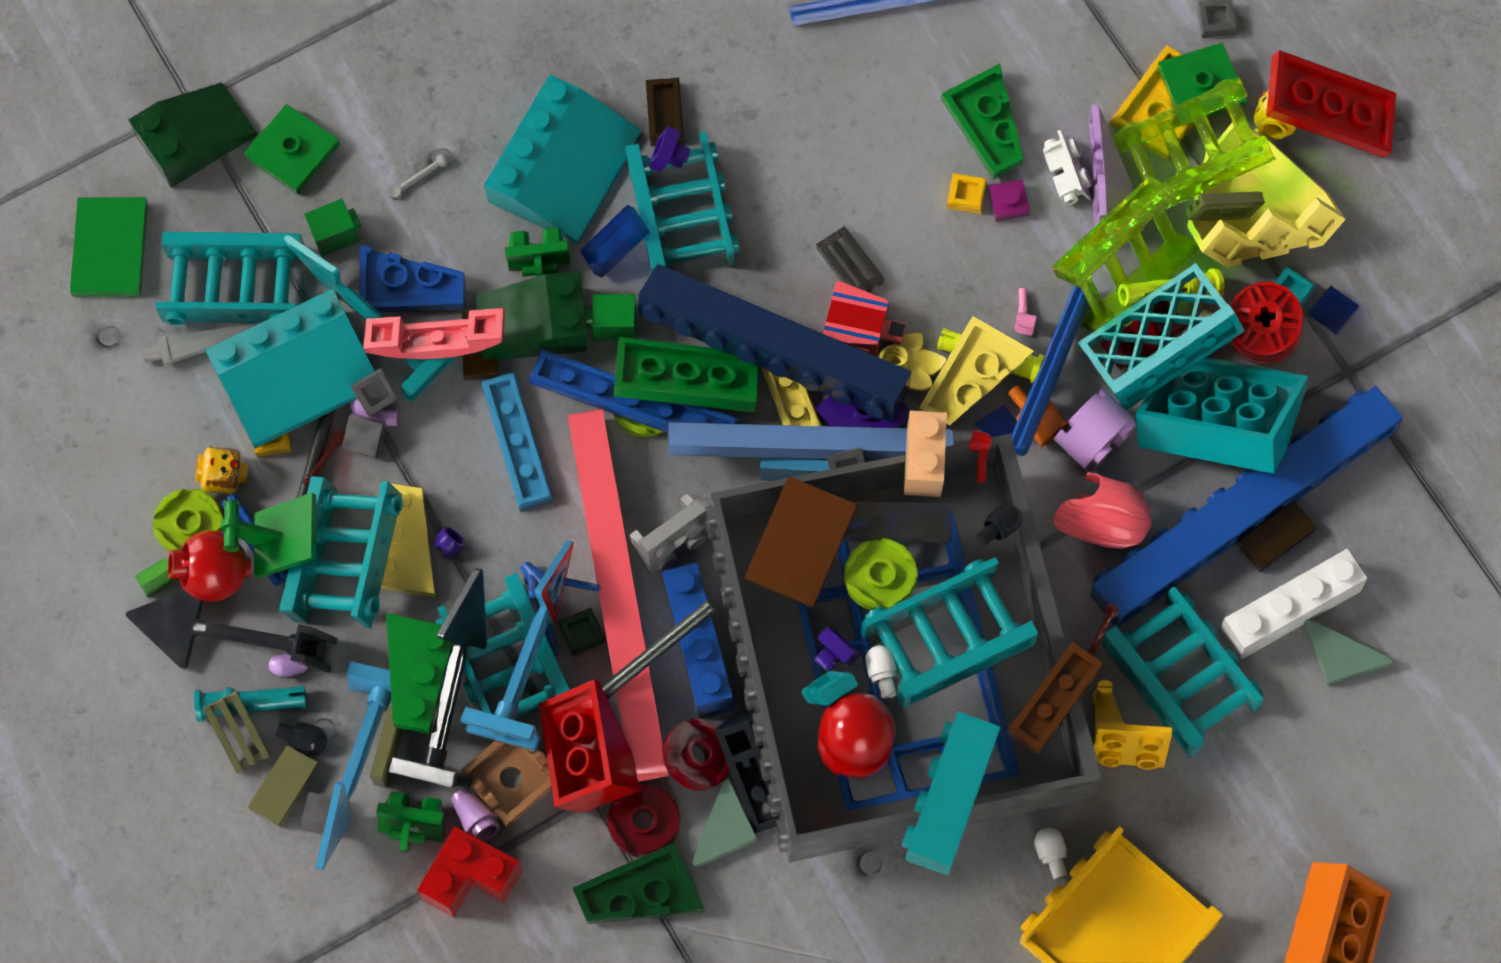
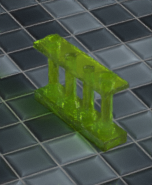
M1240 77L1234 80L1227 79L1221 81L1212 90L1139 123L1127 124L1120 128L1119 132L1111 135L1120 153L1130 150L1145 185L1143 190L1136 193L1147 217L1276 160L1266 136L1254 137L1238 100L1248 96ZM1223 107H1226L1241 141L1238 148L1227 153L1222 152L1206 116ZM1194 121L1209 156L1207 162L1195 167L1189 165L1174 130ZM1162 136L1177 171L1175 176L1164 181L1157 180L1143 147V143Z
M1152 177L1145 179L1051 267L1057 278L1080 287L1092 311L1082 319V327L1094 332L1134 305H1121L1118 298V288L1121 284L1167 279L1199 249L1194 239L1175 232L1164 210L1165 206L1176 197L1171 185ZM1152 218L1164 240V243L1153 254L1150 253L1140 233V230ZM1129 241L1140 266L1127 277L1116 256V252ZM1103 264H1105L1116 286L1104 299H1102L1091 278L1092 274Z

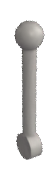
M440 154L434 163L401 185L390 186L388 189L389 197L392 200L400 199L404 190L437 168L446 167L450 161L449 157L446 154Z

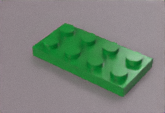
M619 337L614 396L755 412L758 365L745 363L737 356L710 347Z

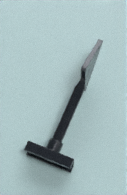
M478 568L473 570L437 633L438 639L453 642L454 647L447 667L430 744L426 746L423 760L393 757L389 772L449 787L470 790L473 775L445 766L448 752L445 748L466 663L467 648L472 646L486 649L484 577L483 570Z
M185 590L126 612V617L182 669L188 667L194 638L196 635L286 651L291 656V661L316 671L330 673L331 666L322 662L326 643L336 645L338 639L314 627L298 624L296 634L283 636L202 621L199 619L203 601L192 597Z

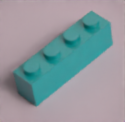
M958 711L953 723L945 722L939 739L940 743L945 744L941 757L933 756L926 776L932 778L933 781L929 792L921 790L914 809L915 812L920 813L916 827L908 826L902 842V847L908 849L906 861L949 876L1000 726Z

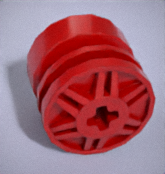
M1275 282L1252 284L1245 287L1235 296L1230 307L1236 313L1245 331L1231 340L1234 350L1244 360L1255 365L1272 366L1288 359L1296 351L1302 339L1303 311L1298 298L1288 288ZM1262 314H1268L1269 319H1271L1270 327H1263L1262 322H1258L1261 320Z

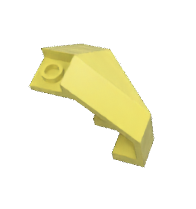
M1235 119L1217 142L1209 138L1194 200H1199L1198 196L1203 193L1262 191L1265 203L1249 219L1188 221L1187 227L1200 250L1210 258L1229 268L1242 265V260L1260 256L1264 260L1289 254V249L1307 245L1311 249L1323 246L1346 220L1329 193L1257 128L1253 130Z

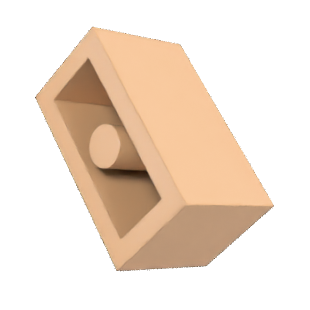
M910 410L907 425L904 495L941 497L944 484L947 413Z

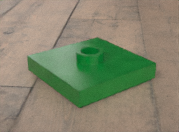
M1223 42L1158 62L1157 68L1181 126L1246 106V97Z
M285 104L245 150L243 155L246 160L298 195L340 146L338 138Z

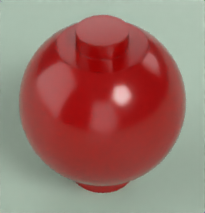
M202 531L188 538L180 550H170L167 565L169 579H179L182 588L198 600L205 602L222 601L234 595L243 585L244 579L250 577L251 558L246 557L240 543L239 550L236 552L223 550L224 533L222 531Z

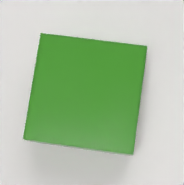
M166 558L161 559L135 576L148 598L179 580L169 579L167 570L168 560Z

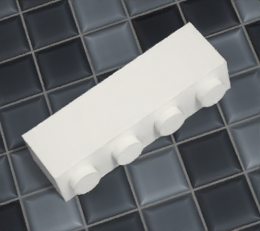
M1345 549L1225 617L1219 632L1240 661L1302 626L1306 620H1312L1360 593L1367 577L1349 550Z

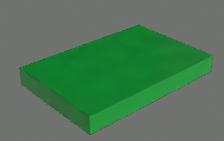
M78 197L70 282L72 297L141 296L148 211L146 197Z

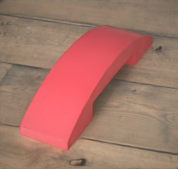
M504 308L469 311L468 319L404 324L401 316L366 319L363 349L366 353L404 359H437L475 353L503 342Z

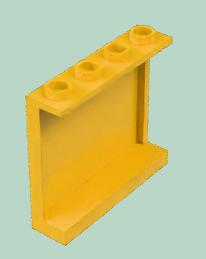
M1119 826L1113 834L1107 830L1093 846L1097 851L1088 861L1083 857L1077 862L1069 873L1073 878L1064 888L1058 884L1045 899L1048 906L1042 913L1038 915L1036 912H1033L1020 927L1023 931L1020 944L1042 963H1184L1219 924L1223 914L1212 905L1207 909L1122 836L1124 829Z

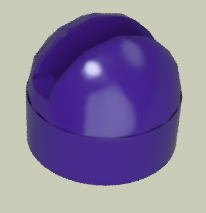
M445 526L438 533L434 541L435 550L438 551L442 548L444 552L441 556L447 558L455 557L466 546V541L456 530Z

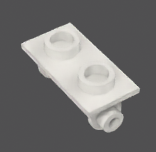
M1059 130L1060 140L1057 141L1055 138L1047 140L1044 143L1045 148L1043 149L1050 172L1055 173L1059 170H1064V173L1053 177L1059 198L1066 205L1076 203L1078 201L1077 196L1082 194L1089 201L1093 200L1089 191V187L1093 186L1091 177L1085 167L1081 168L1078 160L1082 156L1081 149L1074 137L1070 139L1064 132Z

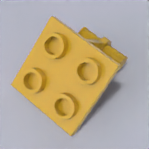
M1109 680L1099 681L1098 687L1092 695L1093 713L1095 715L1093 747L1097 762L1106 767L1133 765L1145 770H1152L1157 767L1164 768L1172 736V727L1124 724L1115 702L1114 694L1112 693L1113 684Z

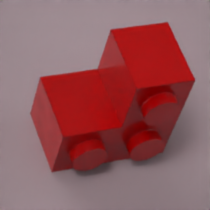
M454 826L419 885L417 892L422 901L454 918L472 886L505 903L523 870L517 859Z

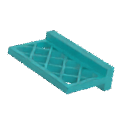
M1195 263L1078 343L1114 393L1119 403L1128 410L1245 330L1236 313L1224 301ZM1195 277L1201 282L1198 294L1182 293L1184 285ZM1161 300L1171 301L1168 315L1152 313L1154 305ZM1179 302L1195 303L1192 316L1176 315ZM1203 303L1217 304L1220 307V310L1208 318L1199 317ZM1130 321H1142L1138 334L1123 333L1125 325ZM1149 322L1165 323L1162 336L1146 335ZM1173 323L1189 325L1187 332L1178 338L1170 337ZM1102 340L1112 341L1109 354H1096L1091 348ZM1120 341L1135 343L1132 356L1117 355ZM1144 343L1159 345L1158 351L1150 357H1140ZM1114 363L1129 364L1126 373L1116 380L1112 379L1111 372Z

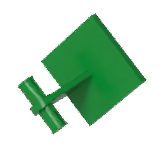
M309 493L255 512V524L239 520V502L236 500L224 502V519L221 521V531L224 533L223 550L227 552L238 551L239 538L254 546L255 578L260 579L316 560L315 494Z

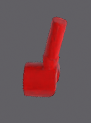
M974 430L968 450L979 452L977 459V483L985 484L991 437L988 433Z

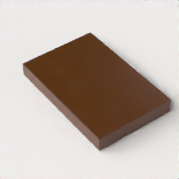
M788 476L744 577L745 580L814 608L855 513L857 504Z

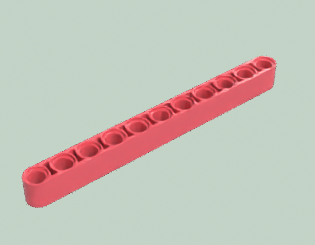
M603 409L569 414L568 420L597 584L601 587L598 592L614 676L645 651L646 648ZM648 666L616 692L623 734L634 756L638 782L668 777V771L664 765L662 755L663 743Z

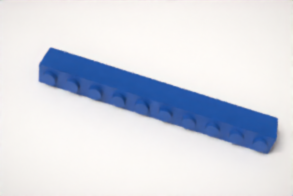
M1374 386L1366 393L1363 389L1359 390L1347 400V406L1339 412L1336 409H1332L1319 420V426L1311 431L1306 428L1299 432L1291 440L1292 445L1287 447L1286 453L1274 474L1254 471L1253 469L1245 470L1235 479V485L1227 490L1222 487L1211 494L1207 499L1208 504L1199 510L1195 507L1189 509L1179 518L1178 521L1180 523L1171 530L1167 527L1159 530L1150 539L1151 544L1142 550L1139 547L1132 549L1122 558L1121 561L1123 563L1114 570L1108 567L1097 574L1093 579L1094 584L1092 585L1090 596L1112 624L1120 627L1168 593V590L1178 586L1232 548L1240 539L1293 501L1297 502L1396 432L1403 417L1377 386Z

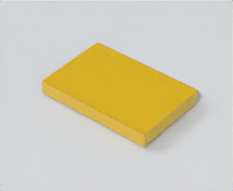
M1168 45L1165 46L1110 121V126L1166 160L1169 159L1195 123L1192 122L1181 126L1157 68L1158 62L1182 55Z

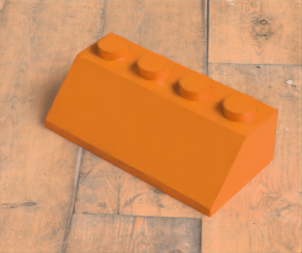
M1312 862L1299 912L1296 916L1290 945L1286 953L1285 963H1373L1391 892L1349 864Z

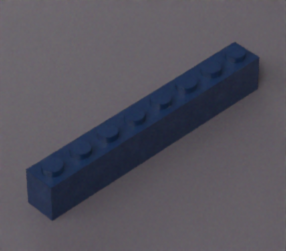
M660 264L656 265L639 293L638 314L646 320L672 328L682 336H690L702 341L715 350H723L737 356L745 363H753L765 368L778 377H786L800 383L808 390L828 395L841 404L851 405L863 410L873 418H881L892 422L909 392L912 371Z

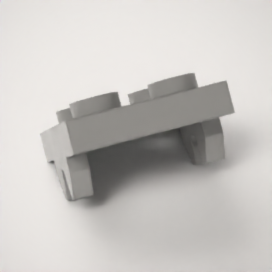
M686 494L680 499L682 511L645 537L637 530L629 535L631 538L630 542L642 557L643 565L651 575L659 569L660 571L669 569L678 560L677 556L687 549L690 551L697 549L707 539L706 512L698 499L694 501Z

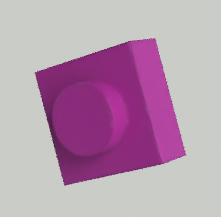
M1023 179L989 185L988 192L995 222L1029 216L1030 208Z

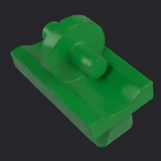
M553 227L542 230L543 243L530 244L528 232H511L509 247H505L509 271L522 270V277H537L544 274L557 273L556 266L571 264L568 243L564 241L561 229Z
M391 792L385 803H378L376 810L378 832L388 834V839L399 840L401 852L409 853L412 843L425 844L426 840L443 842L445 822L441 799L427 797L423 799L421 809L409 807V796L406 794Z

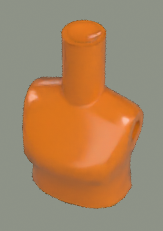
M1016 385L1008 392V395L1022 411L1028 395L1019 385ZM1050 399L1034 436L1040 448L1053 441L1061 429L1065 431L1069 426ZM1020 411L1019 415L1016 417V423H1017V421H1018V419H1019V416H1020V414H1021V411Z

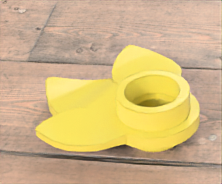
M921 333L905 334L902 344L894 343V345H889L877 356L912 371L909 390L914 391L929 390L932 387L930 377L939 373L946 363V357L922 349L923 335Z

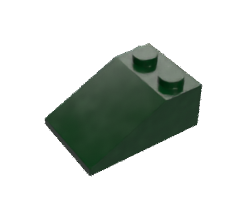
M222 82L158 101L128 119L136 138L171 188L258 135Z
M580 271L544 274L476 295L477 310L504 308L503 342L482 350L483 360L539 356L542 349L556 354L587 352L588 334Z

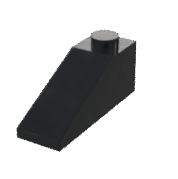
M751 711L725 720L715 733L754 833L776 827V821L779 820V817H772L770 813L767 795H769L768 785L771 782L770 780L763 781L759 762L761 759L760 749H763L762 745H755L754 731L751 726L753 724L752 714L755 712Z

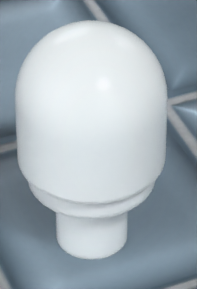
M874 646L867 652L865 657L869 679L872 680V684L879 685L882 699L896 696L893 680L898 678V669L894 657L886 646Z
M1052 827L1041 829L1036 834L1034 840L1039 860L1042 861L1043 866L1049 865L1053 880L1068 876L1063 860L1068 858V850L1062 834Z

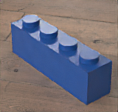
M697 563L662 571L664 586L675 626L707 600ZM710 616L679 641L698 718L734 710L729 681L712 617Z

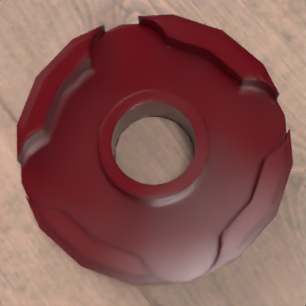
M702 718L682 721L671 728L663 742L662 755L664 765L671 777L681 786L694 791L710 790L723 782L730 773L728 763L715 733L719 727L710 721ZM692 746L699 747L703 751L705 756L704 762H699L693 757Z
M638 784L640 791L612 801L607 815V827L611 839L621 851L633 857H643L674 843L680 831V813L676 801L666 790L658 786ZM640 812L651 813L654 817V823L647 829H639L633 824L635 816Z

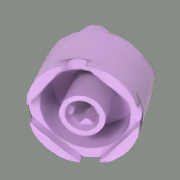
M1102 388L1099 394L1093 395L1069 420L1070 426L1065 431L1061 429L1055 436L1054 441L1084 469L1088 468L1094 472L1112 451L1113 448L1110 446L1113 444L1118 448L1131 435V431L1137 424L1133 421L1134 417Z

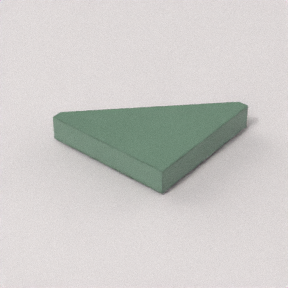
M1311 619L1306 620L1303 624L1327 686L1390 667L1392 664L1390 657Z
M729 778L725 779L721 785L692 860L694 869L757 842L755 833Z

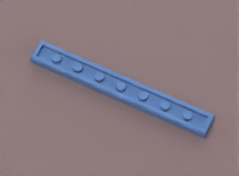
M668 423V455L827 459L828 455L862 447L865 460H880L906 455L907 428ZM946 429L945 447L954 445L953 431Z

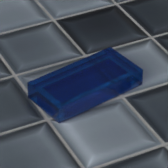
M627 204L580 252L594 274L603 278L650 231L636 209Z

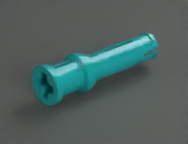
M305 685L237 692L247 713L307 708ZM226 687L225 691L203 693L201 689L195 690L194 708L196 721L203 722L204 718H208L203 707L235 692L236 689ZM234 702L227 704L233 718L238 717L239 712ZM220 708L214 711L216 717H223Z

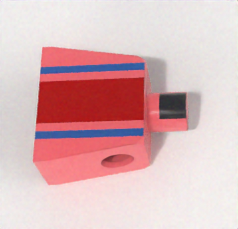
M836 281L823 334L877 357L882 340L902 344L906 323L887 319L889 301L846 283Z

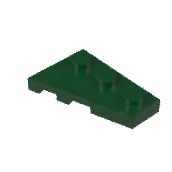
M675 843L572 888L587 924L705 912Z

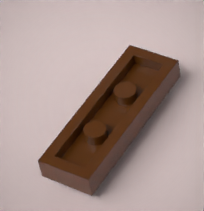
M1072 642L1008 728L1007 734L1038 755L1103 666V662Z

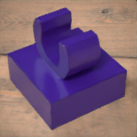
M669 126L664 130L657 140L648 168L661 172L668 163L676 168H682L683 163H686L689 158L691 149L687 146L676 144L680 131Z
M827 627L818 637L826 648L814 660L824 670L831 671L840 660L844 664L853 665L862 654L835 629Z

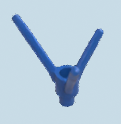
M525 562L521 566L520 571L524 575L523 580L528 586L529 597L535 598L539 610L540 604L535 596V589L545 573L540 567H535L531 562ZM566 578L565 586L592 591H600L601 589L598 584ZM548 624L545 633L556 657L559 655V650L552 625Z

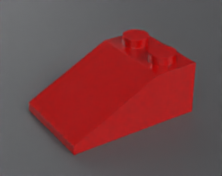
M594 679L538 703L555 808L583 814L640 791L633 753L598 680Z

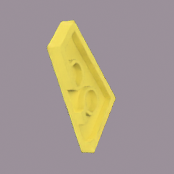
M972 316L919 408L927 412L947 413L946 424L952 426L1027 360L1034 351Z
M392 484L402 494L403 506L401 513L397 515L381 589L436 598L423 490L418 487Z

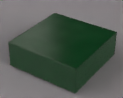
M592 608L558 621L572 656L606 643Z

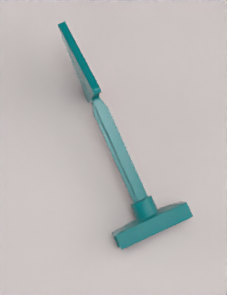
M287 234L283 238V241L327 291L333 289L337 298L341 296L343 301L365 321L372 318H384L354 289L341 282L340 271L335 266ZM458 356L437 359H406L405 362L415 371L401 385V395L409 403H412Z

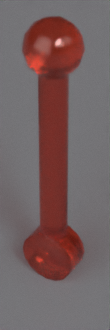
M336 430L333 433L330 446L312 472L304 476L303 484L306 487H309L311 476H318L337 446L343 445L344 431Z
M1109 604L1105 608L1106 616L1088 650V653L1092 656L1095 655L1112 618L1117 617L1119 614V609L1114 604Z

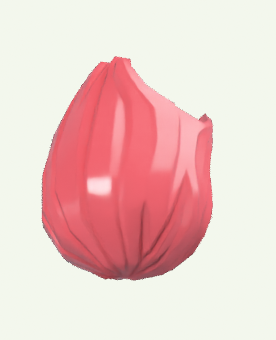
M1087 472L1084 477L1085 480L1100 484L1095 494L1089 496L1080 493L1077 499L1063 502L1054 514V526L1059 531L1068 536L1105 548L1126 549L1138 545L1143 541L1151 528L1150 509L1142 492L1129 483L1113 480L1096 473Z

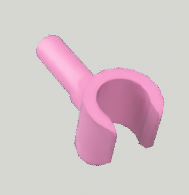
M1020 288L1015 331L1032 336L1037 316L1027 314V289Z

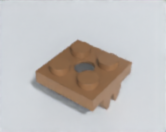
M495 740L460 770L473 775L470 788L497 815L498 819L507 829L552 790L548 762L540 749H536L535 752ZM507 768H515L522 775L520 784L514 788H507L500 782L501 773Z

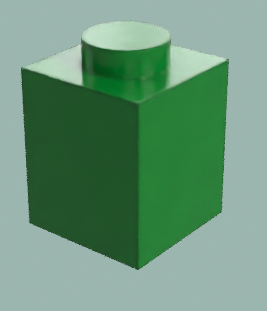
M343 198L304 213L321 257L359 242L356 229L362 226L355 209L348 210Z
M593 294L592 307H586L587 328H592L594 340H618L619 337L636 339L637 307L635 294Z

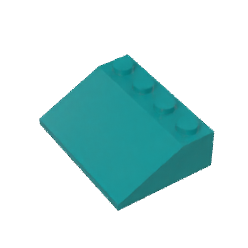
M549 74L484 183L487 201L544 229L559 227L563 238L579 244L627 161L625 146L637 144L642 135V130L580 87Z
M333 289L205 349L254 449L353 402L357 397L350 386L374 372Z
M1205 357L1144 399L1136 412L1138 447L1274 474L1286 453L1309 378L1306 375Z

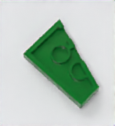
M1000 63L941 93V101L993 180L1021 166L1024 159L1016 125L1012 118L1009 106L1010 101L1005 89Z
M386 613L393 725L397 728L430 734L454 643L437 638V633L442 626L441 624Z

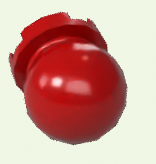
M854 692L840 697L825 709L820 720L818 751L823 763L834 774L839 775L840 773L847 777L864 779L877 774L887 764L895 739V722L888 707L873 695Z

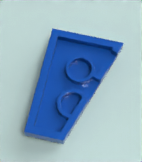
M360 244L359 295L379 313L465 309L464 272L425 261L419 263L402 258V255L391 252L389 254L372 250V247Z

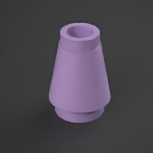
M461 789L452 796L451 802L466 833L486 842L499 831L500 825L497 822V815L471 790Z

